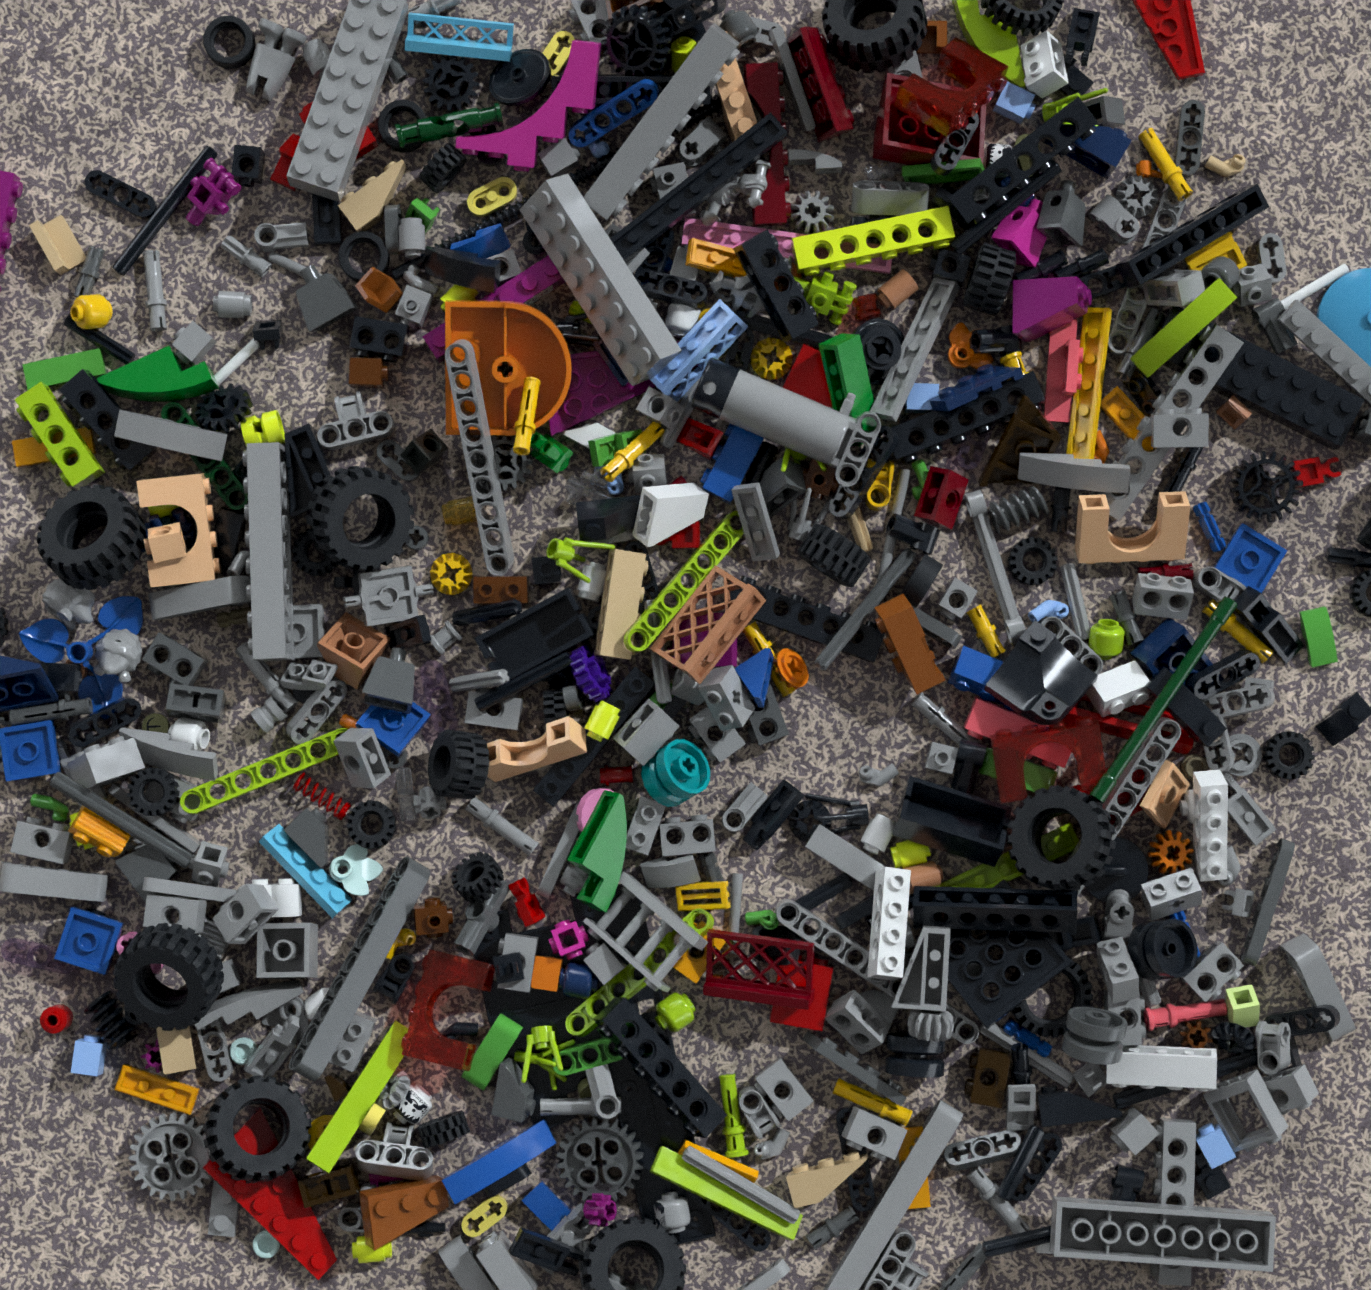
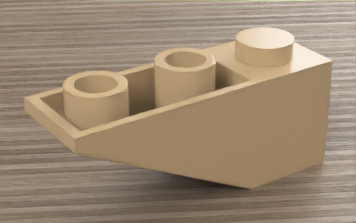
M402 159L398 162L396 160L390 162L384 167L382 174L377 177L372 176L364 181L363 187L355 193L353 191L349 192L341 199L342 203L338 206L356 232L367 231L381 221L385 205H389L407 168Z
M851 1152L843 1155L844 1159L834 1161L833 1157L819 1160L818 1165L808 1167V1164L804 1163L792 1167L793 1171L786 1176L794 1208L820 1203L867 1160L868 1154L859 1155V1152Z

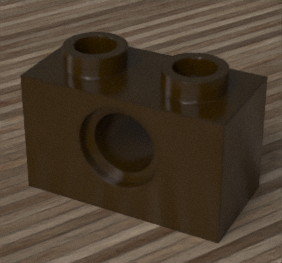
M977 1047L976 1053L971 1052L969 1068H972L973 1071L971 1079H966L964 1095H968L967 1099L970 1103L1002 1108L1011 1054ZM985 1070L993 1072V1079L989 1083H982L980 1081V1075Z

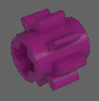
M156 1039L155 1046L151 1043L145 1045L148 1051L141 1055V1058L146 1059L148 1063L145 1067L146 1069L151 1066L156 1067V1073L162 1071L161 1059L158 1061L154 1059L156 1056L155 1052L160 1050L158 1039Z
M592 1193V1199L586 1200L583 1213L585 1218L589 1220V1225L605 1227L608 1226V1221L614 1220L617 1207L615 1202L611 1200V1195Z

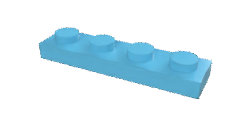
M280 824L260 839L259 843L332 919L352 901L351 897L323 868H320L303 851Z

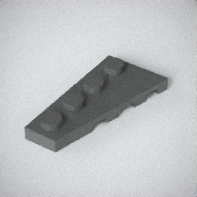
M808 1030L802 1038L815 1051L896 1104L902 1106L907 1097L900 1092L902 1087L889 1078L886 1082L879 1078L881 1074L879 1071L868 1064L864 1068L858 1064L859 1058L848 1051L843 1054L837 1050L838 1045L827 1037H824L822 1040Z

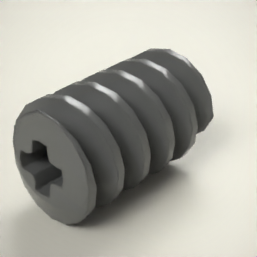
M1029 486L1028 493L1025 490H1019L1018 497L1015 494H1009L1008 501L1004 497L1000 498L999 505L994 501L989 503L990 519L998 534H1000V526L1010 531V522H1013L1016 527H1020V518H1023L1026 523H1030L1029 514L1039 519V510H1042L1046 516L1049 515L1044 497L1034 486Z

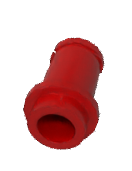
M605 765V768H600L601 784L609 786V783L633 782L631 765L609 768L608 765Z

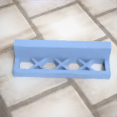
M719 299L679 341L678 345L682 351L650 380L661 392L678 402L691 386L700 379L710 358L718 360L749 326ZM737 322L736 327L728 333V330ZM717 344V347L710 352V349ZM696 364H699L694 371H691ZM681 383L680 386L672 393L671 391L674 389V387L677 384Z

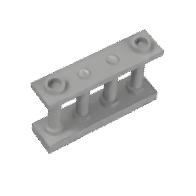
M623 871L619 880L624 885L621 889L623 892L597 923L587 917L583 922L590 927L587 930L589 934L598 941L601 939L605 940L646 977L644 982L656 992L658 989H661L668 993L671 988L662 981L688 948L692 949L694 946L703 950L708 941L633 876ZM631 898H639L643 902L640 905V911L618 938L614 939L605 931L606 928ZM656 913L662 918L659 922L661 925L634 956L624 946L649 915L653 916ZM675 930L681 935L678 939L680 942L653 973L643 963L668 932L672 933Z

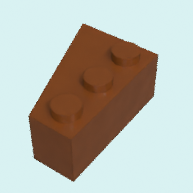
M901 594L875 607L878 618L874 619L881 634L885 632L887 638L883 639L884 645L889 654L893 653L895 657L891 659V662L898 674L901 672L904 674L916 694L945 681L943 673L938 669L933 660L935 655L932 650H929L925 640V633L915 611L905 595Z
M433 1175L426 1180H409L359 1191L365 1244L375 1251L448 1208L447 1189L442 1182L443 1178Z

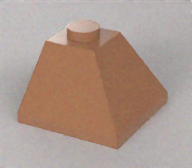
M345 612L322 637L317 647L326 662L337 664L338 669L334 676L353 688L358 689L369 677L377 658L383 654L390 642V638L371 626H365L364 622Z

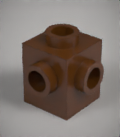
M812 459L810 467H805L803 470L806 490L811 488V497L823 500L824 495L830 497L831 492L835 493L839 486L835 476L836 468L825 464L826 471H822L817 461ZM819 475L824 476V483L818 485L816 482Z
M427 898L424 900V903H416L414 905L416 935L427 934L428 938L442 937L443 933L449 932L448 924H453L452 908H447L445 901H440V898ZM433 916H437L436 919H430Z

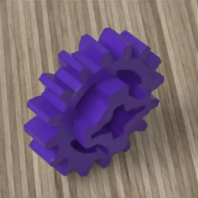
M587 645L573 650L572 655H570L573 661L570 663L572 666L571 672L575 676L578 688L584 694L588 693L590 700L594 699L595 703L610 697L612 692L609 686L611 684V676L606 669L603 658L594 655L593 649L591 647L588 648Z

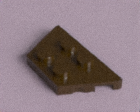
M1023 394L978 480L979 486L988 487V484L1003 483L1004 485L1034 483L1018 479L1020 453L1053 454L1061 440L1060 434L1028 396Z

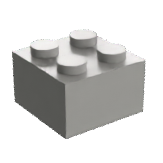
M123 736L108 741V744L102 746L96 744L83 749L84 751L75 754V759L67 764L72 779L88 790L123 780L145 768L135 739L124 740Z
M265 923L257 931L256 978H318V924Z

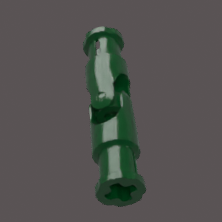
M494 103L493 107L479 110L475 107L444 114L443 116L428 117L404 126L396 124L395 130L399 147L403 148L405 144L419 141L427 143L445 137L482 131L484 127L494 125L502 127L503 118L499 103ZM454 120H461L464 123L456 127Z

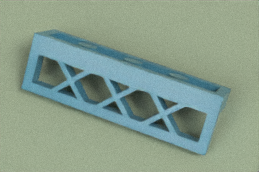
M409 12L405 51L510 62L514 23ZM414 20L425 21L431 30L425 35L414 34ZM443 24H451L457 33L451 38L444 37L438 28ZM470 26L477 27L483 36L478 40H470L464 31ZM496 29L508 30L507 44L496 43L490 34Z

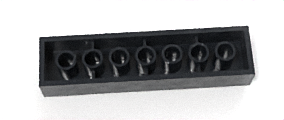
M1179 306L1169 308L1157 333L1184 309ZM1210 322L1163 365L1180 373L1186 365L1183 362L1186 355L1192 348L1196 350L1202 342L1199 340L1200 335L1207 326L1212 328L1214 324ZM1229 332L1244 343L1212 390L1228 398L1234 395L1246 407L1333 451L1340 448L1364 399ZM1209 347L1204 352V358L1208 362H1213L1218 357V351L1215 347ZM1194 369L1189 373L1188 378L1199 383L1202 380V372L1199 369Z

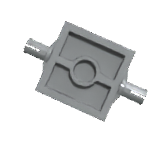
M410 565L358 573V595L343 597V601L347 602L343 604L345 608L360 606L363 611L365 626L404 621L418 616V596L433 595V590H426L433 589L431 583L417 586L413 579L412 566Z

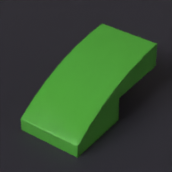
M642 429L624 431L589 440L593 467L607 465L614 458V454L618 450H623L642 433Z
M1324 606L1299 612L1302 635L1306 640L1309 665L1317 667L1338 662L1327 608Z

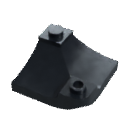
M1035 620L1021 635L1003 664L985 684L984 690L1026 719L1040 725H1053L1065 718L1097 681L1098 675L1076 659L1060 643L1055 633Z

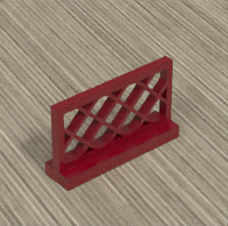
M714 929L708 930L706 982L703 985V995L805 1010L809 1009L814 1000L815 990L813 989L814 943ZM714 938L724 939L730 947L721 953L714 946ZM742 942H748L756 951L747 957L738 945ZM769 945L776 946L782 952V955L773 960L764 949ZM795 949L807 950V959L801 964L791 954ZM732 950L742 959V962L736 967H733L724 957ZM758 954L769 964L761 971L751 961ZM785 957L795 967L787 975L777 965ZM720 961L729 972L726 975L713 974V965ZM746 964L755 976L751 979H745L737 970ZM773 968L782 979L777 983L770 982L763 974ZM799 971L806 979V987L796 986L790 977Z

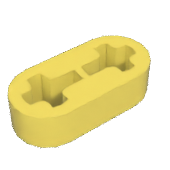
M557 32L543 51L549 62L554 56L556 57L554 61L556 69H551V76L560 74L568 62L571 44L575 40L570 32ZM567 38L570 47H563L561 52L558 53L557 51L560 46L557 41H564Z
M374 1103L362 1121L359 1130L371 1136L386 1110Z
M500 1195L486 1198L464 1216L461 1223L463 1232L470 1237H477L505 1216L507 1211L506 1200ZM491 1201L495 1204L501 1203L500 1214L492 1212L489 1216L486 1215L485 1212L491 1207ZM480 1216L484 1218L478 1225L479 1230L467 1227L470 1223L469 1218L473 1220L478 1219Z

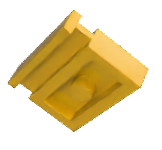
M1231 231L1184 258L1188 265V270H1202L1212 259L1221 256L1234 261L1238 269L1248 265L1237 242L1234 241Z

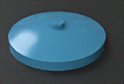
M1363 268L1343 275L1326 290L1318 306L1317 318L1370 367L1371 268Z

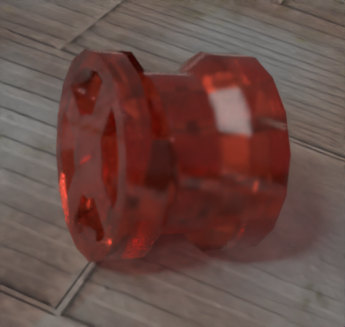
M875 293L853 298L852 306L856 308V314L854 315L856 321L873 319L881 315L880 309L876 306L878 299Z

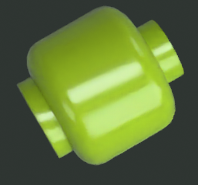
M1100 619L1098 623L1091 626L1088 646L1101 660H1110L1113 656H1117L1122 652L1125 631L1115 620Z
M672 993L656 1005L657 1016L655 1020L662 1030L668 1029L676 1033L694 1020L693 1012L696 1009L686 994Z

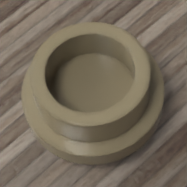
M1192 754L1183 760L1181 771L1187 779L1193 781V772L1208 771V764L1204 757Z

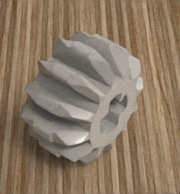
M805 191V199L799 195L796 196L797 204L791 205V211L794 214L790 217V221H798L795 225L796 230H800L803 226L805 227L804 234H809L810 229H813L814 234L819 233V227L824 231L828 230L829 226L826 222H833L834 216L829 214L834 211V206L826 205L829 201L828 196L820 200V191H816L814 197H811L809 191ZM809 208H812L814 212H817L815 218H812L810 214H807Z
M918 1009L910 1011L907 1025L909 1035L918 1040L944 1042L951 1038L954 1023L950 1012Z

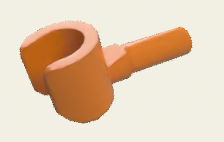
M1141 160L1136 164L1137 176L1163 178L1161 172L1152 170V161Z

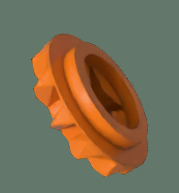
M784 648L776 653V659L773 663L777 667L775 673H778L781 677L780 681H785L788 688L793 687L796 690L806 685L809 674L802 657L789 648Z

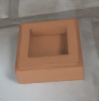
M1234 395L1216 411L1233 429L1239 427L1252 414Z

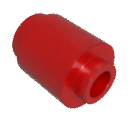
M57 1004L45 1009L40 1017L42 1028L52 1034L66 1030L73 1021L71 1009L63 1004ZM53 1015L57 1017V1024L53 1020Z

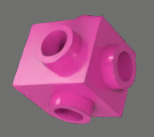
M569 919L555 924L556 929L551 931L553 937L548 939L553 953L559 952L561 958L566 956L568 960L583 955L581 950L586 948L584 942L589 940L584 926L578 927L576 921L571 923ZM566 936H572L574 938V943L572 945L568 946L564 944V938Z

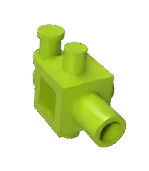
M827 271L824 272L822 277L813 275L811 282L793 276L795 281H798L803 287V296L807 303L814 308L817 316L818 313L827 316L829 310H832L833 314L829 317V321L833 324L841 325V319L844 314L848 313L849 307L847 305L852 303V293L856 290L857 286L852 282L845 281L843 290L839 291L837 290L838 283L832 281L834 275Z

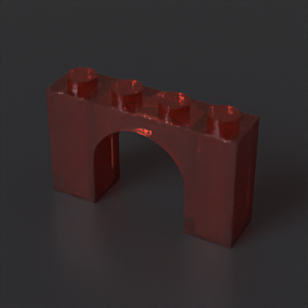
M955 37L942 49L937 70L961 83L966 89L961 91L945 90L913 73L899 85L894 107L948 137L955 129L959 130L966 119L974 117L983 104L987 105L994 94L1001 92L1005 88L1008 81L1006 74L1009 66Z
M1090 716L1076 718L1074 723L1065 724V721H1060L1057 724L1038 728V725H1027L1022 727V731L1011 732V729H1001L995 731V735H989L1000 802L1019 801L1027 797L1023 770L1025 759L1033 748L1048 742L1062 744L1073 753L1078 785L1081 791L1092 790L1102 775L1106 773L1098 721L1096 719L1092 720Z
M429 949L428 955L424 957L422 962V970H424L422 979L417 983L415 989V996L417 997L415 1006L409 1012L408 1022L410 1025L408 1032L402 1039V1055L470 1072L476 1045L450 1039L440 1033L434 1023L433 1009L440 994L454 986H465L490 992L495 967L489 963Z

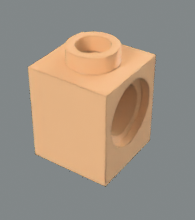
M180 522L148 529V538L144 539V545L147 555L152 554L154 563L186 556V545Z

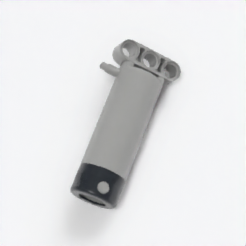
M714 358L708 360L690 404L694 409L836 468V480L839 484L846 487L853 486L859 480L881 428L880 418L874 412H863L857 419L849 416L856 395L849 392L840 410L837 411ZM864 418H874L877 422L875 429L865 431L861 427V422ZM855 442H862L866 446L864 454L856 456L850 451L851 445ZM847 466L853 468L855 476L851 480L842 479L840 476L842 468Z

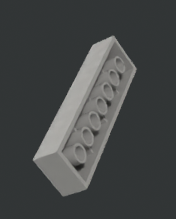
M349 0L286 175L290 186L341 202L409 11L407 0Z
M714 23L709 27L583 197L589 207L606 220L611 215L616 218L628 202L624 199L627 194L632 196L644 181L640 176L643 172L647 175L651 172L659 161L656 157L658 152L661 151L664 154L675 140L672 133L675 129L679 132L683 129L691 118L687 113L691 108L697 110L707 97V94L704 93L705 89L708 86L713 88L724 74L720 71L723 65H731L740 53L736 49L740 43Z
M569 174L545 180L521 207L520 212L630 384L634 386L654 378L682 350Z
M279 442L247 443V451H243V465L247 467V477H244L243 487L245 494H248V504L244 506L245 520H249V531L245 532L246 547H250V558H246V572L250 574L251 585H247L246 590L247 600L251 601V612L247 614L248 627L252 628V638L248 640V651L250 655H253L254 660L263 662L295 660L290 493L288 489L289 479L285 446Z
M1053 1196L1049 1251L1054 1257L1273 1272L1276 1216L1269 1211Z

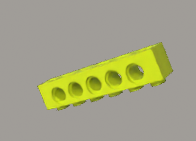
M949 206L795 237L792 238L791 245L797 274L804 273V276L819 274V269L830 267V271H836L846 268L845 264L856 262V265H865L871 263L872 258L882 257V260H889L898 257L897 253L908 251V255L923 252L925 247L933 246L934 249L946 248L950 246L949 242L954 240L955 234ZM927 226L930 228L932 236L928 238L922 237L918 232V228ZM897 231L902 232L906 236V241L897 243L893 240L892 234ZM876 237L880 241V246L878 248H870L866 243V239ZM844 242H849L854 246V252L846 254L842 252L840 245ZM825 248L829 256L826 259H819L814 254L815 249Z

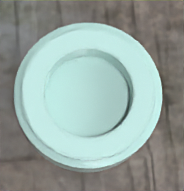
M239 1038L230 1046V1057L235 1063L245 1065L257 1050V1046L250 1038Z
M266 1230L259 1232L253 1240V1250L261 1258L273 1257L280 1248V1243Z

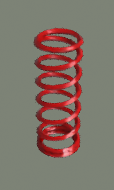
M305 772L298 777L293 785L295 792L300 791L304 787L302 785L297 789L301 780L305 777ZM309 777L305 782L306 785L302 793L303 797L308 796L312 792L310 801L314 802L319 798L318 807H322L327 803L326 812H330L336 806L333 815L339 821L342 820L352 804L346 802L340 812L336 814L342 801V797H340L336 804L328 810L335 795V792H332L329 798L320 805L327 787L313 799L319 782L305 794L312 779Z

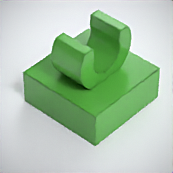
M416 198L410 203L405 218H421L422 225H425L426 234L431 229L439 208L430 209L427 206L428 198L422 201Z

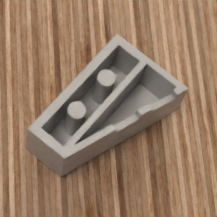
M922 927L891 1008L946 1011L950 927Z

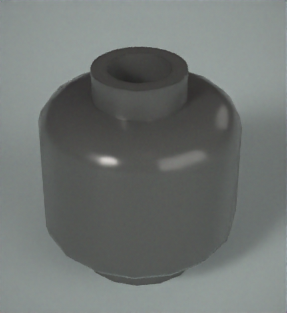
M730 10L722 16V22L719 27L727 31L730 36L740 43L736 49L744 51L755 43L758 29L747 12Z
M1224 256L1212 259L1201 270L1205 290L1218 278L1231 289L1238 282L1240 275L1235 262Z

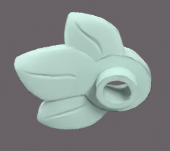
M358 844L348 847L343 856L335 858L330 864L329 872L335 881L343 883L348 893L356 896H365L369 894L367 882L376 879L382 873L383 867L377 861L367 858L368 849ZM341 866H346L348 868V871L345 874H340L338 872V869Z

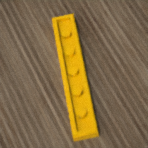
M1087 307V314L1083 315L1079 347L1084 349L1082 363H1078V374H1082L1080 390L1076 389V393L1073 395L1066 454H1073L1074 459H1094L1112 309Z

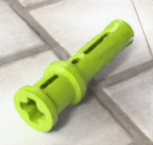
M735 1074L719 1075L723 1111L727 1114L724 1118L725 1126L722 1129L727 1148L725 1157H739L749 1154L748 1150L745 1149L744 1132H746L744 1124H741ZM728 1090H729V1092H730L731 1108H730V1101H729V1093H728Z

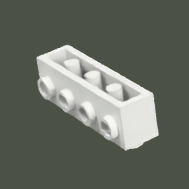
M1123 1046L1121 1060L1118 1063L1107 1065L1106 1084H1112L1114 1087L1119 1088L1127 1087L1128 1085H1139V1087L1144 1089L1165 1086L1170 1090H1181L1183 1087L1202 1092L1216 1089L1217 1051L1210 1048Z

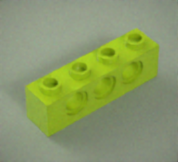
M40 382L14 399L19 406L16 408L18 414L25 422H30L33 427L31 430L32 435L39 444L44 443L48 449L45 452L47 458L53 465L58 464L62 470V473L59 475L68 487L72 485V487L80 490V487L88 485L106 473L46 384ZM43 410H48V418L40 422L39 414ZM62 431V441L54 444L53 436L57 432ZM76 453L78 456L77 462L69 466L67 463L68 457Z

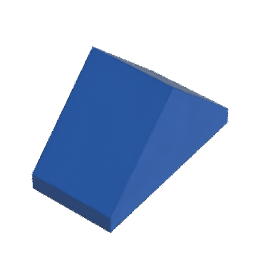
M764 648L734 668L746 691L757 706L764 708L774 664L773 661L775 660L770 648Z

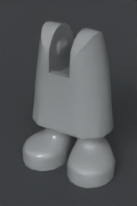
M261 18L258 25L265 35L264 45L256 44L250 64L246 92L255 95L262 77H265L267 82L262 98L271 102L280 90L296 60L291 56L294 49L304 45L307 37L290 28H285L284 30L280 25ZM283 35L280 51L276 50L277 44Z

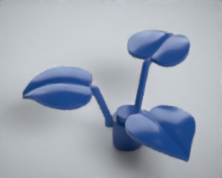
M121 596L104 604L99 611L98 621L107 629L87 642L78 641L70 645L66 644L69 638L67 627L61 621L52 618L40 620L20 631V639L26 649L42 662L56 663L64 658L66 648L67 656L72 662L82 663L84 667H87L94 676H86L82 679L79 685L78 696L79 699L90 697L93 704V712L121 699L123 686L117 674L109 675L105 673L99 676L94 673L93 666L89 663L94 653L92 645L113 629H128L135 635L140 632L143 625L142 601L138 597ZM107 714L101 715L103 719L110 718Z

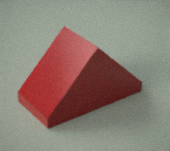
M688 418L676 441L711 460L723 439L724 433Z

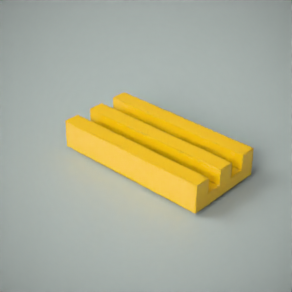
M728 881L698 882L675 886L678 911L730 908L731 905L728 902L730 895L729 891H727ZM720 888V892L682 894V890ZM721 898V903L683 905V900Z

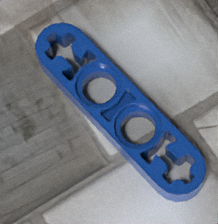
M649 79L641 80L580 118L570 128L568 133L570 142L576 147H585L642 112L657 99V84ZM644 87L645 90L651 89V98H648L646 95L639 98V106H637L635 98L640 96L642 88ZM621 100H626L631 104L632 109L627 113H622L618 110L617 103ZM599 114H605L609 117L610 123L605 127L599 126L595 121V117ZM587 121H589L592 129L586 132L585 139L581 136L576 137L577 129L579 131L586 130L589 126Z

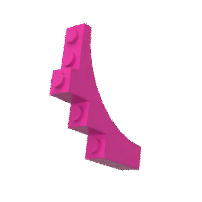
M581 40L572 41L568 63L560 83L550 98L534 115L522 123L501 132L481 136L459 135L456 137L455 148L462 149L463 154L478 155V151L488 152L489 157L504 158V154H508L507 165H513V170L529 172V168H534L537 163L539 136H543V141L558 143L559 138L563 139L565 137L568 107H572V112L588 113V109L595 108L601 43Z

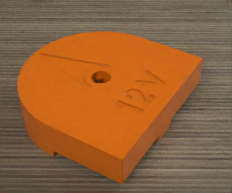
M445 301V351L447 347L459 339H465L472 344L490 435H516L514 426L519 418L524 379L526 377H535L541 382L534 424L538 428L546 423L563 404L569 390L572 372L567 342L555 323L541 311L519 302ZM455 347V356L458 359H464V350L462 348ZM445 360L446 435H460ZM503 362H508V366L513 367V370H510L508 375H503V372L498 370V366H502ZM460 374V382L465 386H470V378L465 374ZM465 400L464 406L466 410L475 412L474 403ZM469 428L471 435H481L478 428Z

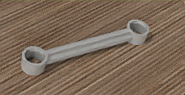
M976 490L964 494L965 503L970 518L974 523L1004 618V626L1011 645H1016L1026 629L1022 618L1019 616L990 525L985 499L981 490Z

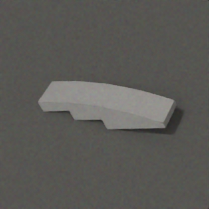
M120 409L114 434L116 437L219 461H222L227 434L205 430L200 427L173 422V420Z
M1020 453L1018 479L1069 489L1128 493L1129 464H1102L1101 459H1074L1073 454Z
M129 728L119 729L120 737L123 736L124 740L135 739L144 763L190 777L215 781L218 776L216 753L194 750V743L170 740L171 734Z
M820 824L805 845V847L873 891L875 872L885 867Z
M300 980L271 983L215 1001L206 1015L195 1026L199 1030L220 1017H223L228 1025L249 1012H252L257 1020L304 992Z

